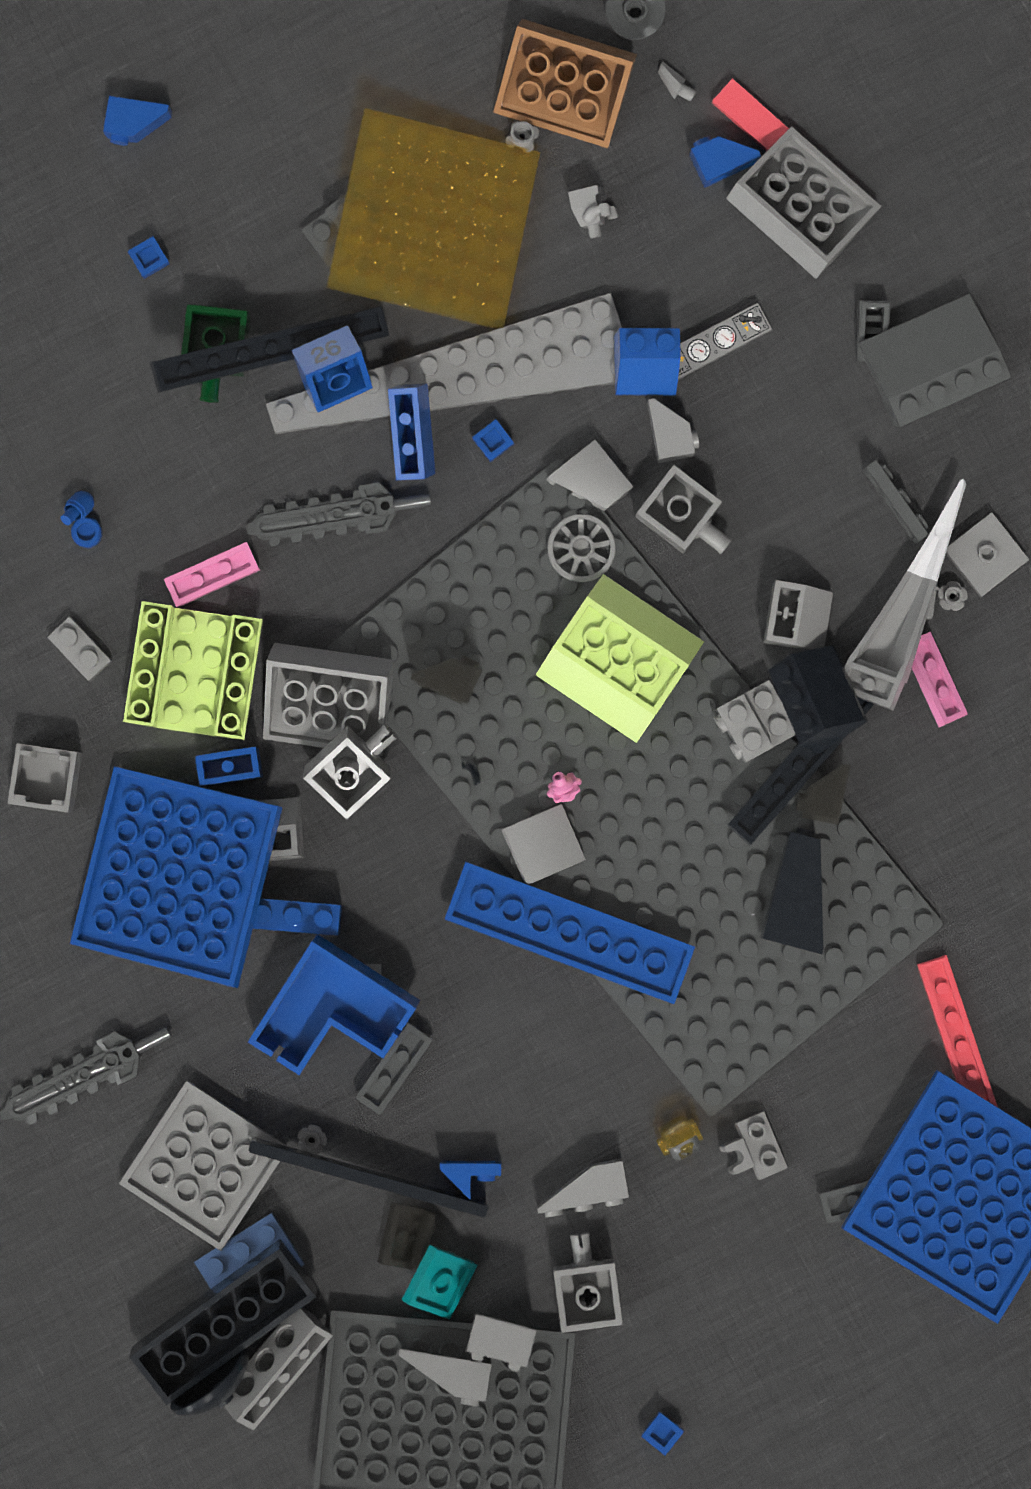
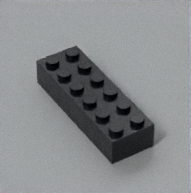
M279 1239L134 1344L129 1358L163 1402L168 1405L316 1298L317 1286L282 1240Z

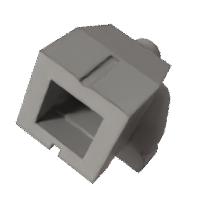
M594 185L568 192L571 209L580 227L588 229L590 239L602 236L600 225L605 224L606 217L607 219L618 218L616 207L610 206L608 203H602L601 197L605 196L603 187Z

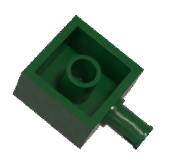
M187 304L181 355L248 339L251 319L248 311ZM244 372L230 376L244 377ZM221 378L202 382L200 401L208 403L219 402Z

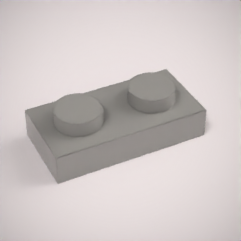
M70 616L47 637L89 682L112 662Z

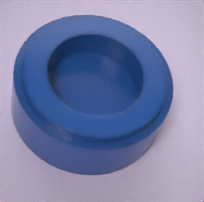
M85 517L80 521L74 522L71 536L79 546L92 548L101 541L103 531L101 525L95 519Z

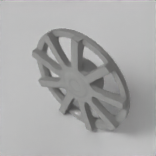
M576 514L566 517L554 527L549 536L547 550L551 565L561 576L570 581L588 582L599 578L610 568L615 557L616 545L610 528L602 520L592 515ZM584 519L597 523L588 536L584 535ZM578 520V536H574L565 524ZM560 528L568 536L570 543L554 541ZM603 528L609 540L594 543L592 539ZM610 545L608 559L594 551L595 548ZM553 547L565 548L569 552L555 560ZM591 557L605 564L596 573H594L589 561ZM574 558L570 574L559 566L566 560ZM581 561L585 563L589 576H575Z

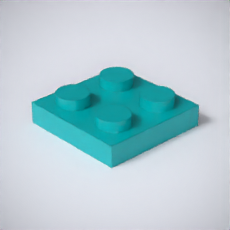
M429 1245L401 1300L410 1306L450 1320L478 1265L467 1258Z

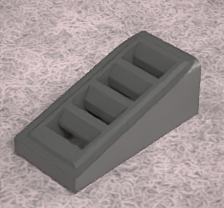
M858 299L856 361L866 362L859 346V342L866 340L865 334H879L889 329V300ZM866 309H881V315H866ZM866 321L881 322V328L865 327Z

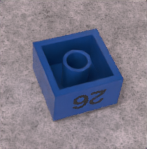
M348 325L292 350L304 388L318 413L373 388L361 349Z

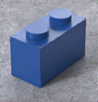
M256 746L195 756L199 786L201 787L263 778L259 748Z

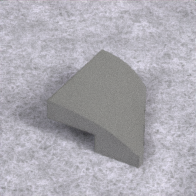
M596 440L583 448L546 479L553 486L557 483L571 490V495L579 499L589 500L593 506L603 511L611 507L633 488L632 484Z

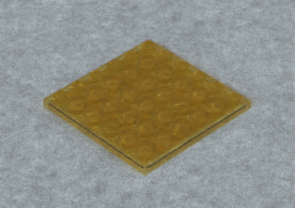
M365 108L362 114L326 288L495 329L503 328L540 152L533 150L525 152L529 149Z

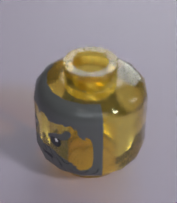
M680 1115L660 1126L659 1133L661 1138L656 1141L664 1156L670 1154L674 1160L679 1161L699 1151L701 1148L700 1141L704 1138L693 1118L688 1120L687 1117Z

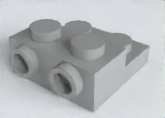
M770 680L716 709L718 715L714 717L717 726L722 733L728 732L733 741L729 744L731 751L737 760L742 758L745 763L796 735L784 706Z

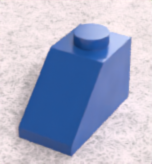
M109 96L103 132L113 144L127 146L128 142L138 143L171 119L172 111L169 105Z
M707 136L696 141L689 155L704 188L752 167L761 158L758 150L720 136L713 139Z

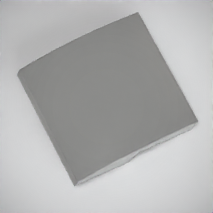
M562 804L502 829L524 884L529 885L586 860Z

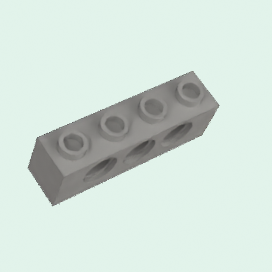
M300 1308L280 1323L248 1361L243 1379L238 1388L232 1393L233 1399L224 1408L235 1421L255 1430L333 1335L313 1313Z

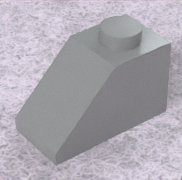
M649 399L647 407L657 462L662 463L694 457L695 448H699L697 431H691L688 421L659 401Z

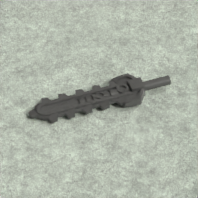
M379 482L358 486L359 490L353 491L352 498L343 499L340 493L331 494V500L321 503L318 497L309 498L308 505L298 507L296 501H290L286 503V509L276 510L274 505L264 506L263 513L259 514L254 519V522L246 525V531L248 535H256L263 541H269L271 547L280 546L281 539L290 537L293 543L302 542L303 535L313 534L316 540L325 538V531L336 530L338 536L346 535L347 529L358 526L360 532L366 531L365 535L388 532L395 515H397L396 511L431 505L430 493L394 499L393 495Z
M166 1026L135 1042L118 1031H114L95 1041L97 1045L93 1046L94 1054L85 1057L80 1053L72 1057V1065L65 1068L60 1063L52 1067V1075L45 1078L40 1073L32 1077V1085L26 1088L21 1084L12 1087V1096L8 1098L6 1107L0 1111V1115L3 1120H26L29 1125L38 1122L37 1114L46 1110L51 1115L59 1111V1103L67 1100L70 1104L79 1101V1093L85 1090L90 1094L99 1091L98 1084L105 1080H108L111 1084L117 1082L118 1086L138 1076L141 1053L172 1038L171 1032Z

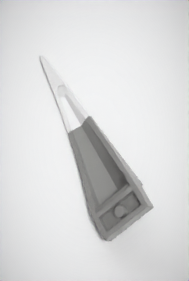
M964 479L958 483L902 580L846 662L844 669L856 696L860 699L894 711L904 684L908 682L966 487Z

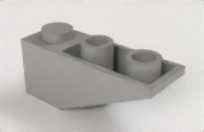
M622 1158L590 1164L537 1206L538 1214L545 1213V1217L562 1215L563 1209L575 1207V1212H582L593 1209V1204L605 1202L606 1207L623 1204V1199L629 1198Z

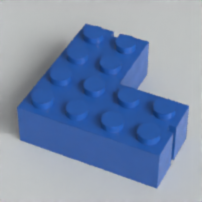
M317 934L250 1037L248 1043L270 1057L280 1045L284 1049L276 1061L300 1075L330 1027L333 1026L384 1059L421 1000Z

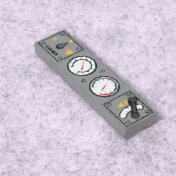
M756 303L680 343L681 360L678 380L772 331L759 304Z

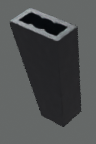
M797 828L796 833L788 832L760 938L822 955L824 947L821 840L813 838L815 832Z

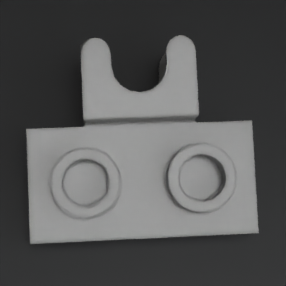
M764 1111L735 1122L734 1124L740 1138H735L719 1147L721 1152L735 1151L738 1155L736 1163L728 1167V1171L732 1175L753 1168L757 1180H761L788 1168Z

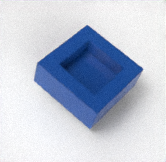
M154 236L127 251L144 279L170 264Z
M496 419L472 437V440L490 463L514 445L512 439Z
M659 1410L641 1433V1437L663 1455H666L684 1433V1429Z

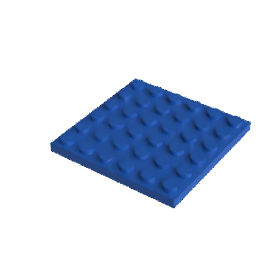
M114 766L70 944L238 988L283 807Z
M936 1070L841 1228L998 1324L1031 1270V1128Z

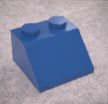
M680 328L618 329L614 335L615 395H676L681 360Z

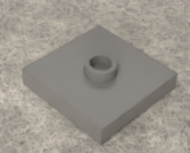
M992 512L951 543L946 551V555L980 598L1029 560Z

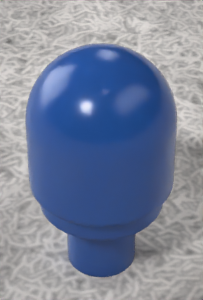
M87 491L74 493L65 504V513L61 516V521L65 525H70L74 520L80 521L84 519L94 508L95 501L93 496Z

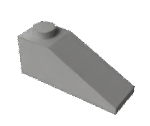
M400 1348V1357L453 1396L461 1398L460 1404L479 1406V1401L486 1402L492 1363Z

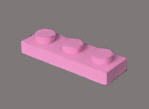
M245 542L167 577L164 581L175 606L178 608L256 573L260 569L248 543Z
M931 632L921 635L912 670L938 727H941L968 715Z

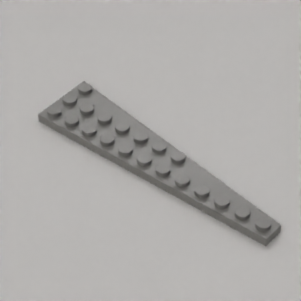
M608 293L369 370L368 374L373 386L372 389L319 413L316 411L306 391L266 403L274 431L276 434L314 429L321 426H334L342 423L390 416L388 389L397 385L428 383L430 411L496 402L503 399L523 398V396L543 395L570 389L577 390L584 387L615 384L614 335L622 326L612 295Z

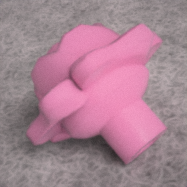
M557 772L552 776L553 782L548 784L547 796L553 798L555 803L572 801L576 794L580 792L579 786L582 781L580 778L575 777L572 772L566 776L562 772Z

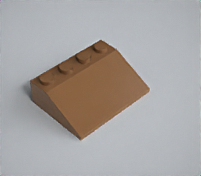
M522 19L515 31L493 113L518 121L528 122L534 126L608 148L637 54Z

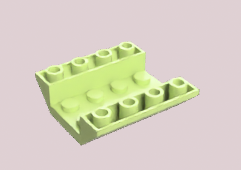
M603 574L537 671L536 676L637 743L696 656L704 641Z
M142 601L123 722L194 734L245 740L263 619L174 608L172 605Z

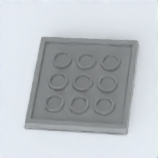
M187 1080L119 1184L222 1251L280 1162L249 1153L251 1137L287 1145Z

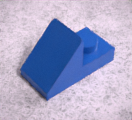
M440 1161V1170L471 1200V1176H477V1181H495V1176H501V1161Z

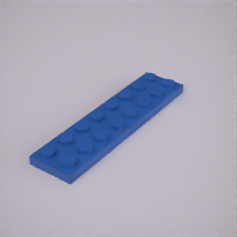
M465 862L444 918L450 922L675 1004L695 949L692 945Z

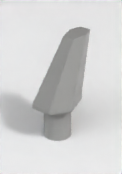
M662 61L658 73L672 97L675 99L679 95L691 102L696 91L684 84L686 79Z

